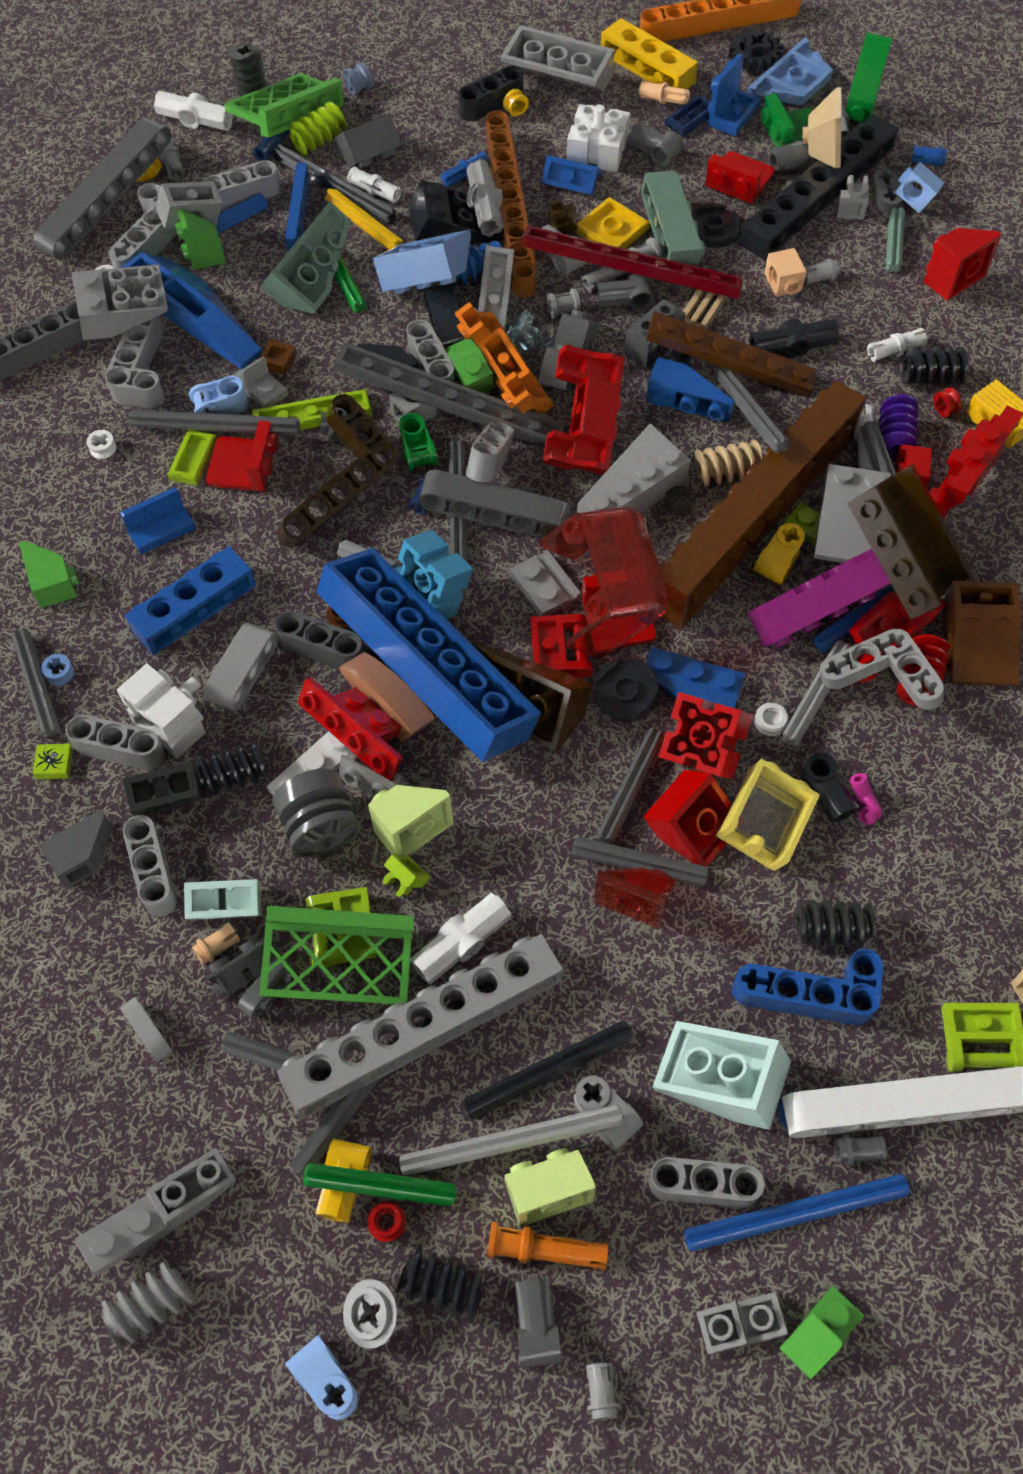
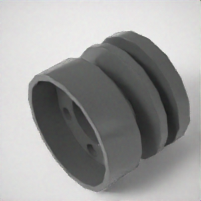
M320 768L298 774L284 782L274 792L272 802L280 822L285 826L284 831L293 854L300 858L318 857L339 849L355 838L361 828L352 803L347 801V792L339 773L332 769Z

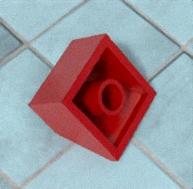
M955 228L948 234L939 236L933 245L934 250L931 260L926 266L927 272L923 282L945 300H950L987 275L1001 233L991 230Z
M683 770L643 818L659 840L690 863L707 867L727 844V842L718 838L716 834L721 828L732 803L711 773ZM740 816L738 818L739 822L736 827L738 829L744 823L743 819Z

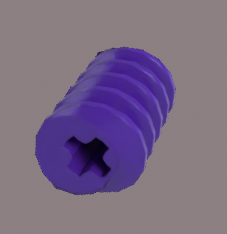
M899 394L891 396L880 407L879 428L892 462L896 461L901 444L917 445L916 428L918 426L919 405L916 398L910 395Z

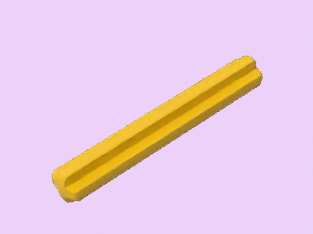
M328 189L326 191L324 199L327 203L331 201L351 222L387 250L403 244L402 239L336 189Z

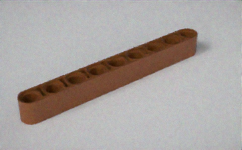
M491 111L485 117L486 144L494 186L501 189L503 195L500 212L504 225L502 228L504 248L514 250L510 280L513 294L517 297L528 298L536 292L537 268L533 249L521 246L522 236L528 226V219L509 117L505 112Z

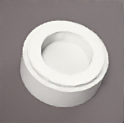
M766 703L758 708L754 723L762 734L777 736L786 729L789 715L781 705Z

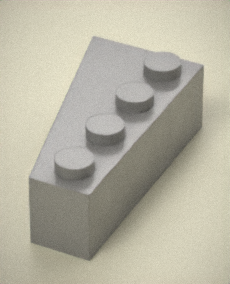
M649 424L578 502L577 526L596 544L621 528L625 519L634 512L643 513L687 483L691 460L652 424Z

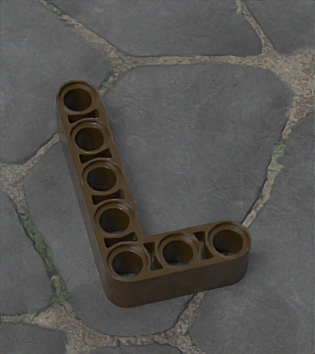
M337 395L326 410L325 418L328 425L357 459L283 519L277 530V538L285 547L293 548L303 543L387 474L398 459V451L394 444L350 395ZM336 408H341L345 410L347 416L344 417L339 415L336 411ZM356 431L363 432L367 436V440L360 439ZM376 454L383 455L387 463L378 461ZM354 471L361 472L365 476L366 481L358 480L354 475ZM332 489L340 490L344 495V499L336 498L332 493ZM309 507L318 508L322 513V517L313 516ZM286 526H296L300 531V535H291L287 531Z

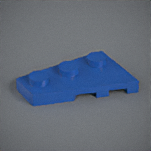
M651 647L646 664L650 666L657 677L659 690L671 698H677L678 692L735 708L745 673L655 647Z

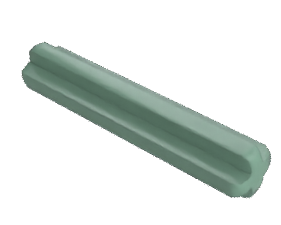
M894 207L889 215L885 266L887 272L898 273L902 265L905 210L903 208L897 209Z

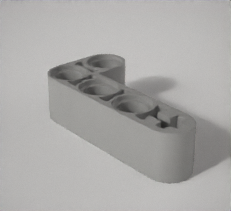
M146 183L139 187L137 194L143 215L110 248L109 256L114 268H121L142 252L157 256L178 234L176 228L164 229L157 212L156 203L160 185Z
M160 315L123 332L105 374V380L112 399L118 404L156 408L165 400L158 375L154 371L148 370L164 333Z

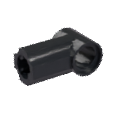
M822 752L811 755L800 775V780L806 782L810 789L820 794L817 801L830 822L838 823L857 812L859 806L837 774L835 759L831 755ZM812 770L821 771L825 777L815 775Z

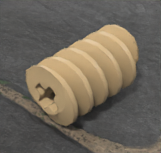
M752 440L750 445L747 442H741L738 447L735 444H729L726 449L720 445L715 448V451L710 447L705 448L703 453L698 449L695 451L696 470L705 487H709L711 477L714 478L717 485H720L723 475H725L728 483H732L735 473H737L739 480L743 481L745 479V472L749 470L753 463L759 464L762 460V452L757 440Z

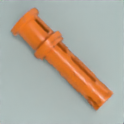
M492 1221L487 1258L493 1259L497 1255L517 1258L522 1264L535 1259L606 1270L608 1244L534 1233V1229L528 1226H524L523 1230L500 1227L498 1222Z

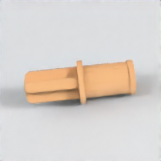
M643 81L639 88L641 99L656 100L663 105L666 102L687 104L689 101V90L670 87L667 82L656 84Z

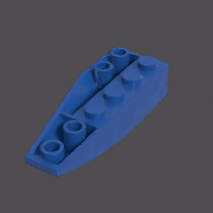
M142 252L121 267L159 265L168 311L161 315L241 370L261 355V348L209 285L173 260Z

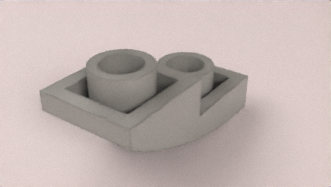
M776 1292L696 1312L708 1355L789 1335Z

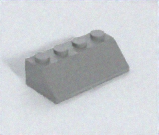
M519 25L502 53L500 60L508 66H517L524 71L604 92L613 76L614 49Z

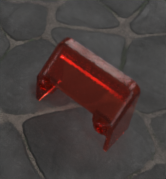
M619 507L576 513L539 541L541 548L571 560L578 559L589 550L599 582L600 590L593 594L586 603L585 616L588 625L566 640V647L598 658H604L665 613L669 601L668 594L641 512L631 507Z

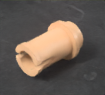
M226 923L225 926L204 940L197 939V944L192 947V950L203 965L208 962L212 964L215 962L214 958L235 943H239L240 938L238 934H234L235 930L230 923Z

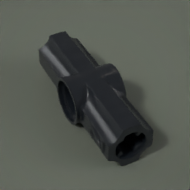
M790 319L783 322L777 329L750 333L749 343L751 346L773 354L786 353L790 358L796 357L795 355L799 357L805 355L811 348L838 344L840 338L839 326L836 319L802 324L799 319Z

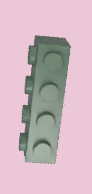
M677 171L645 173L641 196L655 240L661 248L662 258L699 267L700 259L705 254V245L699 239L698 224L696 221H693L691 204L685 197L684 183L680 182Z

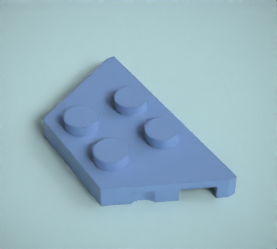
M803 38L748 87L747 93L764 100L766 95L776 93L780 102L803 105L831 80L833 70L828 63L822 60V56L818 51L812 52L809 48L810 41L807 38Z

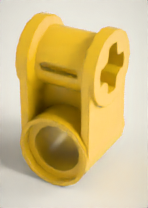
M794 523L781 525L768 546L761 552L753 571L782 585L799 557L800 547L805 538L803 529Z

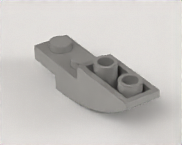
M214 1148L148 1188L146 1196L75 1238L76 1245L94 1277L126 1257L130 1256L133 1259L203 1210L234 1184L236 1179L217 1148Z

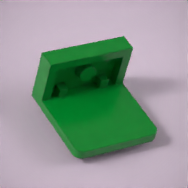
M776 93L766 95L764 107L761 109V119L775 147L803 141V127H808V117L813 110L811 108H802L786 112Z

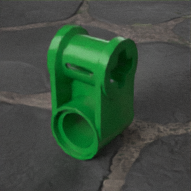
M417 413L403 415L398 424L400 443L408 472H413L414 468L429 464L433 467L438 466L436 449L429 436L423 417Z

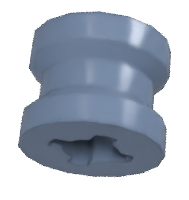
M365 63L357 64L354 69L347 68L343 70L345 85L353 96L360 93V90L363 88L368 90L373 87L372 76Z

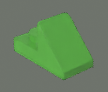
M831 1286L779 1349L809 1379H812L844 1345L843 1341L864 1315L834 1286Z

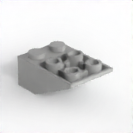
M159 265L72 272L83 340L112 338L168 311Z

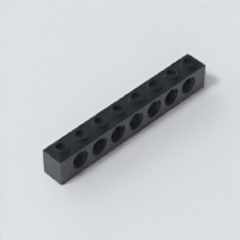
M874 114L866 121L860 122L853 132L841 139V168H834L820 160L813 162L807 171L801 176L795 177L787 188L780 190L774 199L768 204L762 205L754 216L747 218L740 228L741 237L739 245L765 261L769 253L776 252L837 199L841 194V190H847V179L850 175H853V183H855L894 149L899 128Z

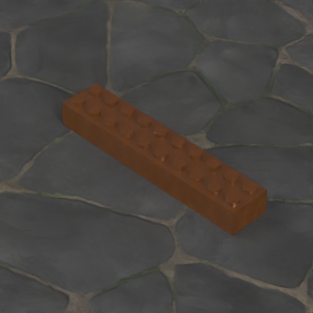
M837 380L828 389L823 388L816 397L815 403L811 407H805L801 412L797 423L794 426L789 425L783 432L789 439L787 442L788 450L786 452L782 450L777 454L769 446L759 464L753 463L745 479L741 483L736 482L731 487L727 498L722 503L719 501L714 505L708 519L704 523L700 521L694 527L691 537L685 543L680 542L676 546L670 560L667 563L662 562L656 568L653 574L654 587L650 593L652 597L651 611L681 630L854 438V432L859 425L867 397Z

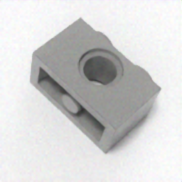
M214 181L164 183L160 187L156 209L164 229L176 228L175 223L180 222L177 210L180 209L203 218L216 226L223 202Z

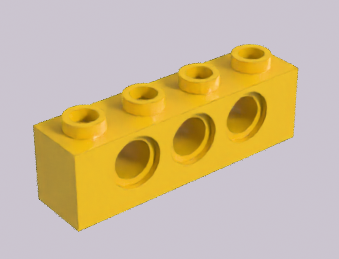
M620 18L601 32V46L614 49V62L646 81L656 84L667 82L670 87L689 89L696 83L698 67L696 60Z

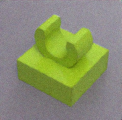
M392 854L384 864L390 872L385 875L383 884L392 885L397 878L401 883L400 889L395 894L397 897L407 896L412 888L423 887L431 877L407 854Z

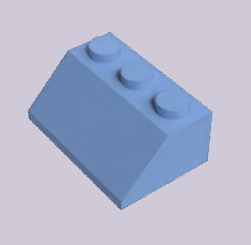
M470 230L400 244L374 257L373 261L382 291L394 290V293L398 294L410 290V286L416 285L419 290L432 286L435 281H440V285L457 281L456 276L466 271L471 240Z

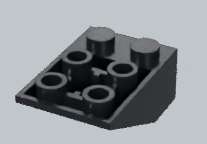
M421 179L409 202L415 241L470 230V244L500 241L501 234L497 233L491 237L482 235L481 229L478 226L475 208L468 206V193L462 190H455L436 182H428Z

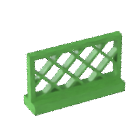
M299 73L224 103L225 111L259 125L261 135L270 138L290 129V124L293 121H298L300 117L307 116L309 112L315 111L318 107H323L327 102H332L339 108L343 107L342 80L332 78L323 82Z
M267 906L259 996L393 1005L402 1002L406 1004L414 916ZM273 930L288 931L298 942L282 957L271 945ZM295 932H306L309 934L301 940ZM315 933L325 934L334 944L319 959L305 944ZM332 934L346 936L338 942ZM351 936H361L371 947L357 961H354L341 946ZM369 937H379L382 939L374 944ZM388 938L403 939L402 955L391 964L377 947ZM301 946L315 963L298 977L285 962V959ZM338 949L351 966L335 979L321 962ZM374 951L387 968L371 981L358 964ZM272 952L278 960L269 967L270 954ZM400 961H402L401 975L394 968ZM280 963L295 979L284 990L267 989L269 973ZM316 966L331 981L321 992H311L301 980ZM353 968L368 984L358 994H348L338 983ZM389 971L400 981L399 997L384 996L375 985ZM298 983L304 991L290 989ZM334 985L341 992L326 993ZM372 988L378 996L363 994Z

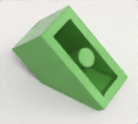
M464 339L445 348L454 366V373L462 386L481 393L494 388L493 374L480 348L471 339Z
M26 541L19 543L31 591L40 608L77 597L74 585L80 583L74 566L68 567L62 555Z

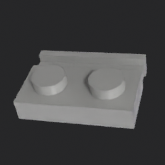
M547 549L543 551L542 555L538 557L535 555L509 569V576L539 616H549L568 606L569 603L581 599V592Z

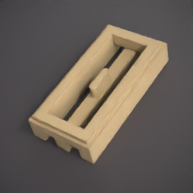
M697 289L683 310L686 313L685 322L707 330L727 296L706 292L707 295L691 319H688L706 292ZM714 296H717V299L715 300L710 310L702 320L701 324L698 323L697 321L707 308L712 298Z

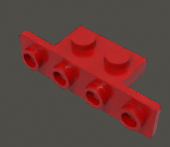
M888 592L849 629V632L856 645L891 629H902L911 638L918 636V633L928 623L937 618V614L946 607V603L943 599H939L941 603L939 607L910 619L897 593ZM896 643L890 644V646L894 645L896 648L902 647V645L898 646ZM863 654L857 661L861 664H868L874 661L875 657L870 654ZM878 672L857 682H869L877 676Z
M313 678L306 679L298 699V704L375 773L393 781L401 764L402 756L387 744L386 741L397 737L402 726L357 687L332 696Z

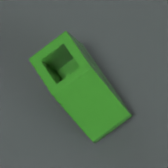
M177 210L180 222L175 223L179 240L185 239V244H181L185 261L191 260L194 270L226 263L215 224L186 210Z

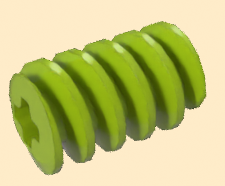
M327 102L323 107H318L315 111L309 112L307 116H302L298 121H293L290 124V137L297 151L302 156H306L308 154L307 148L313 152L316 150V144L319 147L324 145V139L327 142H331L333 139L332 135L337 137L341 134V130H347V123L340 108L332 102Z

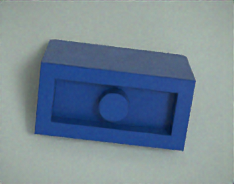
M547 155L541 183L593 195L598 175H602L603 170L596 166Z
M176 487L120 513L126 530L140 554L146 553L196 529L194 521L185 509Z

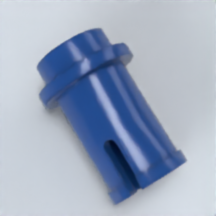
M914 145L912 164L921 162L922 164L935 165V168H938L939 165H944L947 149L942 148V145H939L938 148Z

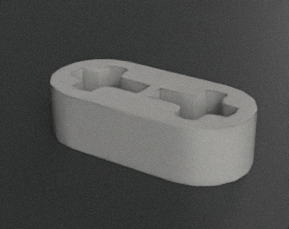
M133 997L119 1007L157 1063L173 1052L136 997Z

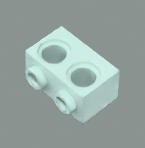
M257 879L184 883L185 919L261 916V882Z

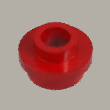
M383 1201L376 1204L369 1212L367 1218L370 1234L376 1240L384 1243L397 1240L405 1231L407 1223L404 1210L392 1201ZM386 1215L394 1218V1225L390 1229L380 1227V1220Z

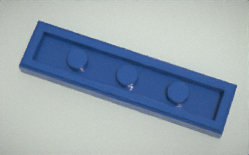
M297 162L285 235L287 252L303 234L310 187L307 162Z

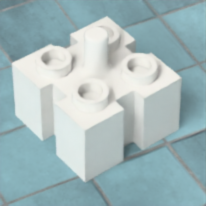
M579 104L574 117V125L571 126L567 138V160L587 165L588 163L597 164V167L602 170L618 172L622 151H624L628 140L630 112L609 109L605 113L603 105Z
M146 663L117 689V692L122 702L128 707L127 712L132 722L138 727L154 731L163 748L178 759L206 733L201 722L203 716L195 708L194 705L197 701L192 696L200 687V684L195 678L191 677L177 689L175 686L172 687L174 682L166 672L161 669L155 671Z

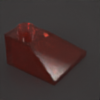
M644 867L599 871L596 876L593 903L659 929L673 896L677 880L672 879L668 873L662 870H649Z

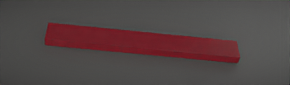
M529 225L526 227L521 240L522 247L735 299L739 298L741 292L742 277Z

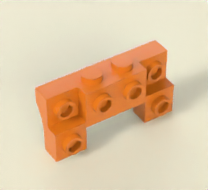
M468 302L455 312V315L461 322L457 325V328L466 340L472 338L478 345L491 372L494 371L498 376L495 382L503 392L501 395L511 409L516 407L524 414L534 408L538 414L542 415L555 406L492 311H478Z

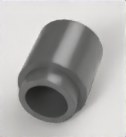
M803 141L778 146L769 154V164L775 168L774 173L779 172L780 174L804 169L811 159V156L808 155V146L803 144Z

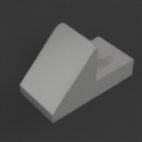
M264 357L252 361L242 370L240 369L231 375L241 379L246 394L262 408L274 406L289 396L287 388L269 373Z

